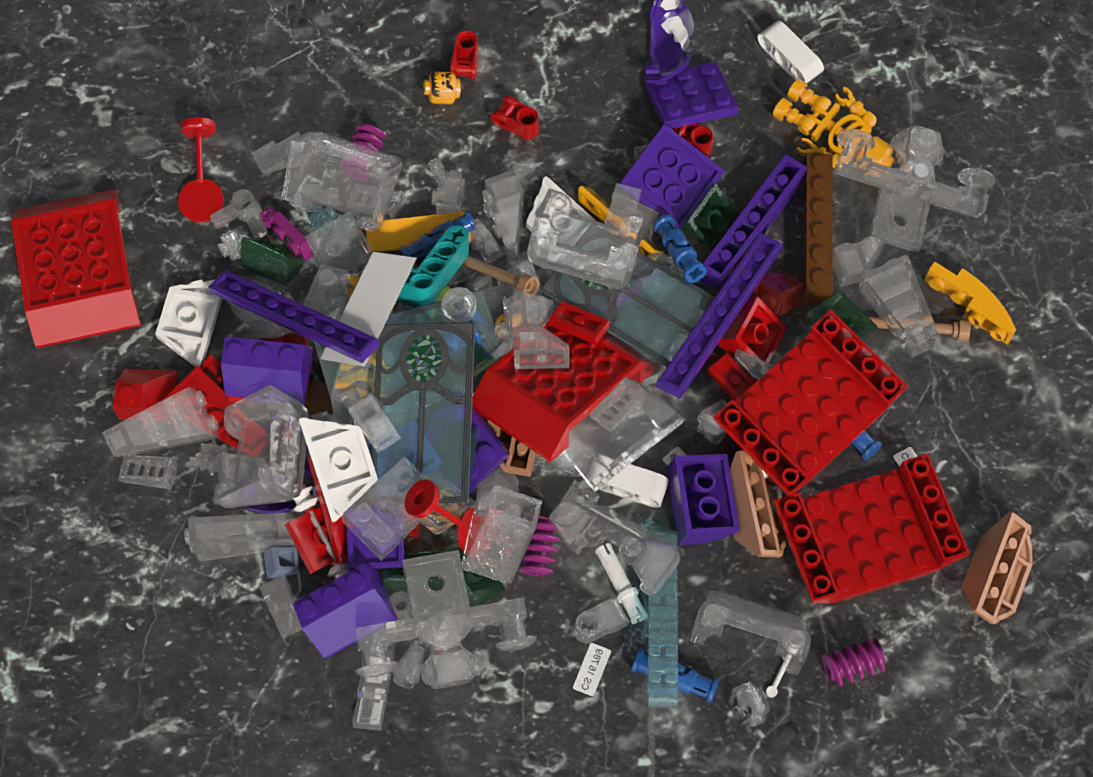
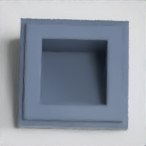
M271 546L264 552L267 578L283 577L301 572L296 546Z

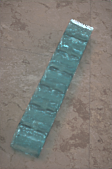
M649 529L648 707L677 708V530Z

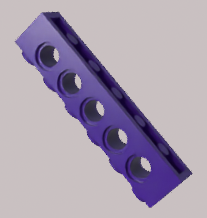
M788 155L782 158L703 263L707 271L705 276L699 280L701 283L717 293L720 291L759 233L765 235L803 184L807 171L805 165Z

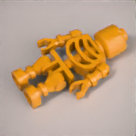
M797 79L788 91V98L794 102L801 98V102L804 104L809 103L813 114H799V110L796 108L791 109L793 104L785 98H782L773 111L775 119L781 122L786 117V121L789 123L794 122L800 132L805 135L811 134V140L801 138L802 144L809 146L806 150L797 147V152L801 156L806 157L807 153L833 154V167L841 169L845 161L851 162L857 155L858 164L873 174H878L882 170L887 172L895 161V158L892 157L894 149L890 144L877 136L870 138L871 127L875 126L876 117L870 111H866L863 108L864 104L861 101L857 102L852 96V92L846 87H843V93L847 94L848 99H842L836 94L837 103L830 109L829 106L832 105V102L828 98L814 94V91L811 89L806 90L807 84ZM840 105L849 108L850 115L841 118L837 123L832 121L840 111ZM851 124L847 127V129L843 128L844 126ZM825 129L830 132L828 138L829 152L826 151L827 148H818L813 144V142L819 139ZM835 136L839 137L838 147L833 144ZM845 142L848 143L846 150L842 149Z

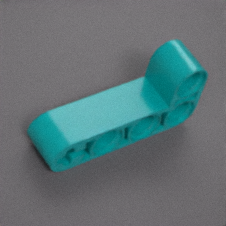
M456 225L449 227L418 269H411L396 300L397 302L419 308L433 304L468 257L469 231L467 228Z

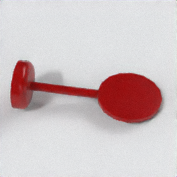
M202 117L188 118L181 122V133L186 137L196 139L197 180L186 184L179 193L178 198L179 209L185 218L199 223L211 221L218 216L224 203L223 193L219 186L208 179H203L202 139L215 134L216 123L211 119Z
M423 479L413 484L405 497L404 506L407 513L416 518H423L436 511L457 525L458 543L461 550L467 556L473 558L483 556L488 550L492 538L491 523L487 514L482 509L470 508L466 509L459 518L438 505L440 491L434 482Z

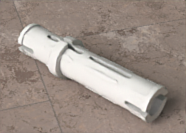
M607 543L605 544L606 548H604V545L598 547L595 553L618 594L616 597L618 602L623 604L632 624H636L637 619L639 622L643 621L648 617V614L637 597L638 590L636 587H632L612 549V545Z

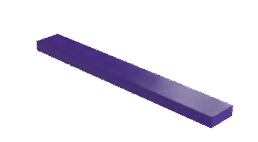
M759 233L656 383L657 388L679 399L682 397L782 250L783 243Z
M227 270L208 286L212 294L360 363H363L380 345L378 339Z

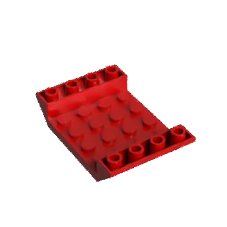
M116 189L14 210L11 223L24 308L36 348L141 326L137 302L132 292L119 219L121 211Z
M830 310L811 327L810 333L736 401L732 399L713 417V420L788 497H791L807 485L875 422L908 388V385Z
M548 319L486 370L471 399V405L477 413L551 463L569 447V432L630 378L641 383L657 369L658 365L607 332L594 345L549 325Z
M928 453L902 461L899 469L804 498L801 497L799 492L791 497L786 496L773 501L812 604L837 603L939 571L970 554Z

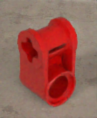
M467 30L457 35L450 72L454 73L455 76L471 77V80H476L479 55L478 37L474 32ZM470 45L471 47L465 48L463 46Z
M504 96L499 109L490 116L495 125L523 139H533L539 134L537 111L518 102L513 97Z
M698 124L672 128L674 132L705 156H710L713 149V132L710 128Z

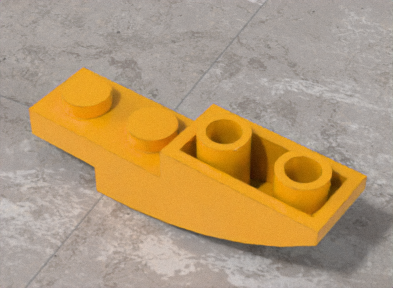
M934 262L924 281L934 290L948 295L956 304L965 306L967 309L963 317L970 320L973 326L984 329L993 339L1008 345L1016 329L1007 311L996 296L965 269L962 268L959 274L955 275Z

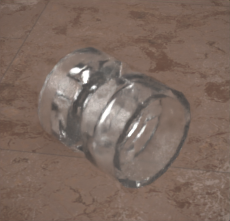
M462 287L452 288L447 291L442 298L439 308L442 322L462 323L471 321L477 308L476 298L472 292Z

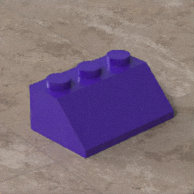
M225 337L221 361L225 395L305 404L313 351L302 344Z
M727 454L675 456L666 469L678 545L705 544L738 534L740 527Z
M366 564L360 565L293 603L303 631L325 659L398 620L378 571Z

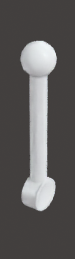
M795 645L787 647V655L772 685L766 689V695L770 698L777 695V686L791 657L796 655L798 651Z

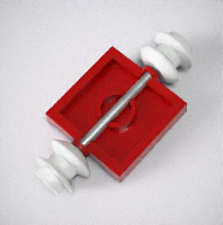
M299 485L290 491L292 496L287 499L295 500L297 505L293 511L303 512L304 515L285 524V527L309 573L312 574L328 565H335L330 568L327 576H334L337 579L350 572L348 570V561L336 563L321 507L317 509L313 507L318 500V497H311L309 493L313 486Z

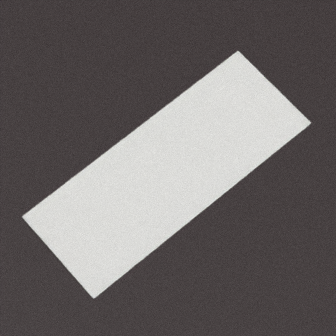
M373 252L339 321L378 339L416 258ZM328 347L325 348L320 358L365 366L368 360L367 358L363 363H360Z

